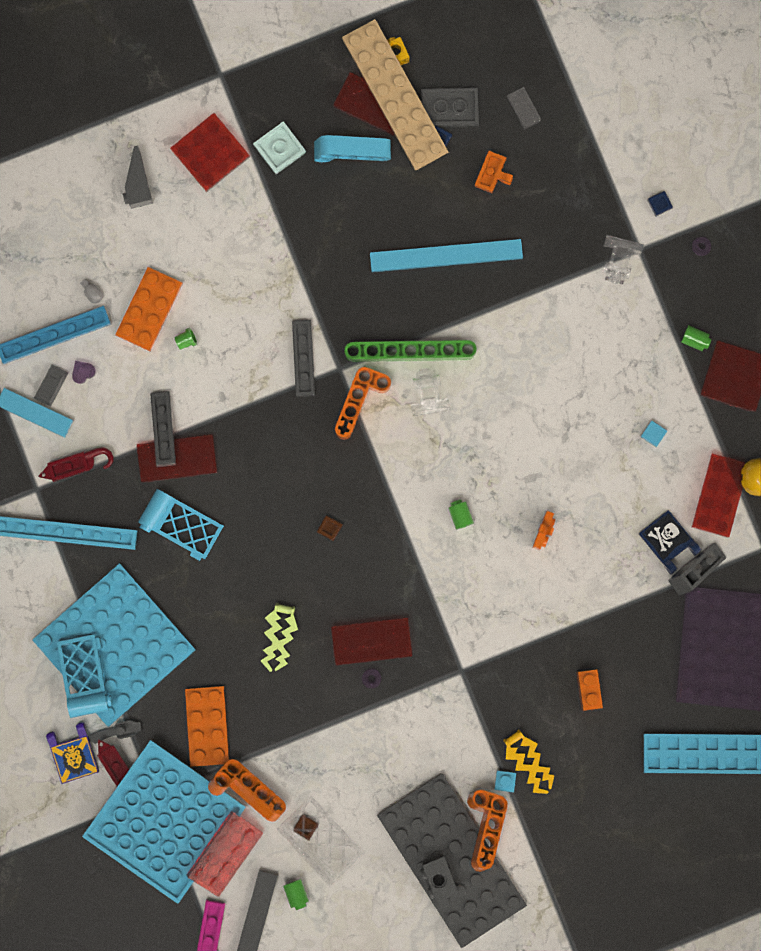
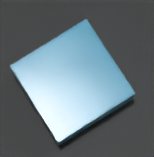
M651 420L641 438L657 447L667 433V430Z

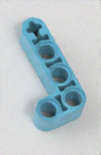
M321 136L314 141V161L330 162L333 159L391 160V140L368 137Z

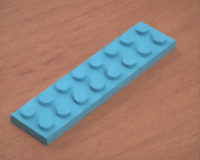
M643 734V773L761 774V735Z

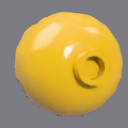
M761 458L751 459L744 465L741 474H743V481L741 483L745 491L750 495L761 496Z

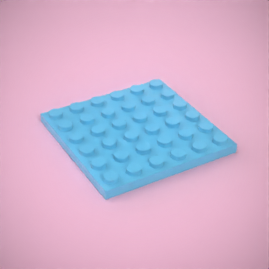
M120 563L32 640L62 674L57 642L93 634L96 635V638H100L102 649L98 650L106 694H110L112 706H109L108 711L96 714L107 727H110L196 650ZM92 640L84 641L80 648L89 653L93 647ZM71 644L63 645V654L70 657L75 647ZM78 650L72 660L81 665L87 655ZM89 657L83 667L92 672L96 667V661ZM70 661L66 671L73 676L79 666ZM81 669L76 679L84 684L90 674ZM93 676L87 686L92 690L100 688L99 680ZM75 680L71 684L77 692L82 687Z
M150 740L82 837L178 904L246 806L226 792L218 796L211 794L208 789L209 780Z

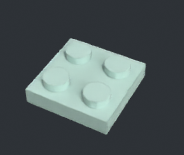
M284 121L253 143L275 174L281 172L306 153V150Z

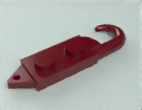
M105 447L81 452L47 463L48 466L38 477L56 482L90 471L94 467V457L105 454L108 457L107 464L103 466V469H107L113 463V454Z
M98 739L97 757L115 785L118 786L129 771V768L114 745Z

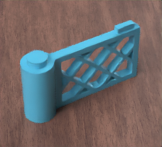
M156 489L138 521L141 524L139 528L148 533L152 530L189 550L191 552L190 556L199 561L201 558L206 559L224 527L159 489ZM174 504L182 507L184 515L173 518L171 509ZM169 513H170L171 519L166 520V518L168 517V515H169ZM195 514L199 517L201 524L190 527L187 516ZM185 517L188 528L177 531L174 520ZM172 521L175 532L166 534L160 530L164 523ZM213 524L218 527L215 535L206 536L205 525ZM202 526L204 538L193 540L191 529ZM189 530L191 541L187 543L179 541L177 533ZM176 534L177 539L173 538L170 535ZM212 538L209 544L207 539ZM206 540L207 549L204 554L196 550L195 542Z
M93 634L57 642L70 718L108 711L109 706H112L110 694H106L98 652V650L102 649L100 638H96V635ZM92 640L93 647L89 653L80 648L84 641ZM71 644L75 647L70 657L63 654V645ZM78 650L87 655L81 665L72 660ZM89 657L96 661V667L92 672L83 667ZM70 661L79 666L73 676L66 671ZM81 669L90 674L84 684L76 679ZM94 676L99 680L100 688L92 690L87 684ZM75 680L82 687L78 693L71 694L69 687Z

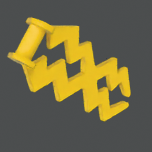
M517 730L516 733L503 740L506 745L505 759L517 760L515 771H529L527 784L534 783L533 793L548 794L547 790L538 788L541 778H536L535 776L537 772H543L542 781L548 780V788L551 789L554 775L549 774L550 767L539 766L541 753L534 752L538 744L524 737L521 731ZM521 738L523 740L520 746H529L527 757L534 758L532 765L523 764L525 754L516 753L518 748L510 747Z

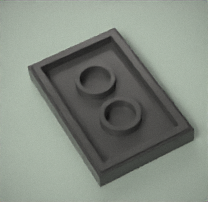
M478 87L421 89L422 105L434 126H479Z

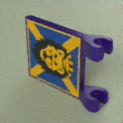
M83 722L76 725L80 738L58 744L54 732L46 735L61 784L99 772Z

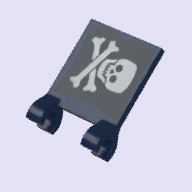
M669 510L639 533L640 537L661 561L670 575L677 571V567L671 561L686 548H689L694 556L702 550Z

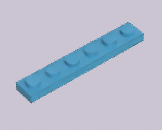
M102 306L0 344L2 363L7 364L111 325L106 309Z

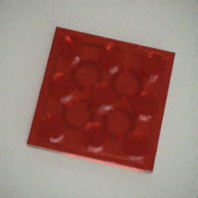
M215 113L170 148L206 193L250 158L247 151Z
M717 341L700 396L755 413L761 396V354Z

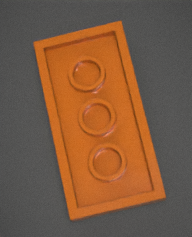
M147 267L115 336L150 352L183 283Z
M224 686L185 689L190 767L225 764L229 760Z

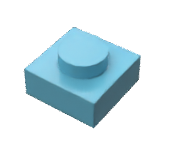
M497 771L494 790L514 792L516 773Z

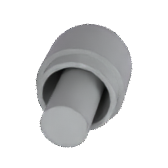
M87 279L80 283L85 289L83 291L84 295L91 303H99L102 300L103 294L96 285L90 284Z

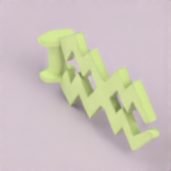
M276 603L274 611L265 617L273 626L264 632L272 641V645L263 650L268 656L262 659L261 662L270 672L273 670L268 661L276 657L273 652L276 649L282 655L276 658L280 664L275 668V671L288 664L285 658L289 657L290 654L286 651L284 645L294 639L290 633L298 630L294 617L295 606L290 607ZM277 612L291 614L290 617L285 619L291 626L282 631L286 638L280 641L274 635L275 632L282 629L276 622V620L281 619Z

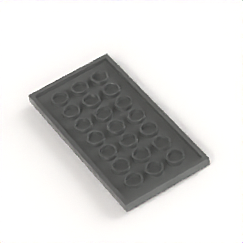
M440 774L377 815L461 948L527 906L496 856L490 869L479 872L472 867L471 860L479 830L443 774ZM484 839V845L489 848V845ZM444 856L459 894L437 902L435 898L431 899L427 889L431 886L428 880L424 881L420 870L423 869L422 864ZM481 858L480 861L482 862V866H483V865H485V862H483V861H482L483 858ZM441 874L435 875L433 877L434 884L441 885L444 882V877Z

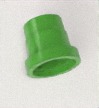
M190 328L185 329V332L174 337L180 350L191 345L193 347L197 345L195 335Z

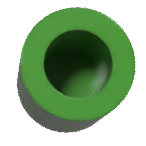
M688 325L681 343L703 351L704 348L708 349L712 339L709 338V333Z
M460 499L451 503V507L448 509L456 530L474 524L466 502H462Z
M301 879L283 885L291 908L295 907V910H299L307 906L306 903L309 902Z

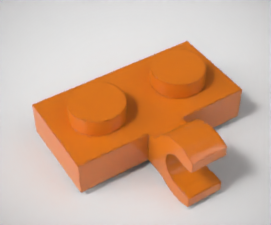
M488 151L475 187L493 193L498 180L504 184L511 185L513 175L502 172L506 157Z
M546 511L532 548L540 550L541 547L545 548L549 539L546 535L552 536L554 531L553 526L556 520L553 518L554 513Z

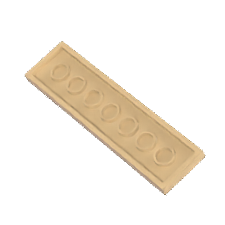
M374 19L343 36L344 44L414 170L417 171L448 154L449 152L377 21Z

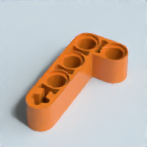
M367 367L358 369L335 427L338 438L345 440L351 437L369 389L382 394L389 391L391 380L386 374ZM364 372L370 375L369 380L365 382L359 379L360 374ZM384 379L388 382V385L385 388H379L377 382ZM355 390H360L363 396L360 399H355L352 393ZM348 408L356 410V414L353 417H348L345 414ZM346 420L348 421L347 430L349 432H345L343 435L339 428L344 427Z
M235 759L228 760L208 784L210 793L216 796L223 794L230 787L268 821L274 822L278 820L286 810L285 802Z
M477 790L467 798L470 808L483 812L471 860L472 867L479 872L490 869L494 863L508 805L507 800L503 796L485 790ZM476 795L480 796L482 800L481 804H478L475 801ZM494 801H496V802L499 803V805H500L499 810H496V809L494 808V806H493V802H494ZM489 820H493V821H494V823H495V828H494V829L490 828V826H489V824H488V823H489ZM485 838L490 841L489 848L484 845ZM481 858H483L482 861L485 862V865L483 866L482 862L480 861Z

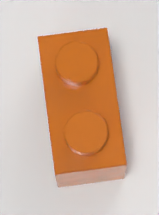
M598 671L576 672L582 711L603 708Z

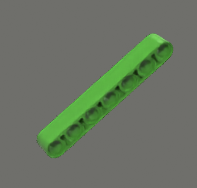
M469 340L351 342L346 345L344 351L345 357L351 362L471 360L474 358L477 348L475 343ZM430 346L434 348L435 352L432 355H427L424 349ZM446 346H451L454 352L451 355H446L443 349ZM465 346H470L473 352L467 355L463 353L462 349ZM374 347L378 353L375 356H370L367 354V350ZM389 347H394L397 353L389 356L386 350ZM413 347L416 353L411 356L407 355L405 349ZM356 348L359 352L356 356H350L348 350Z

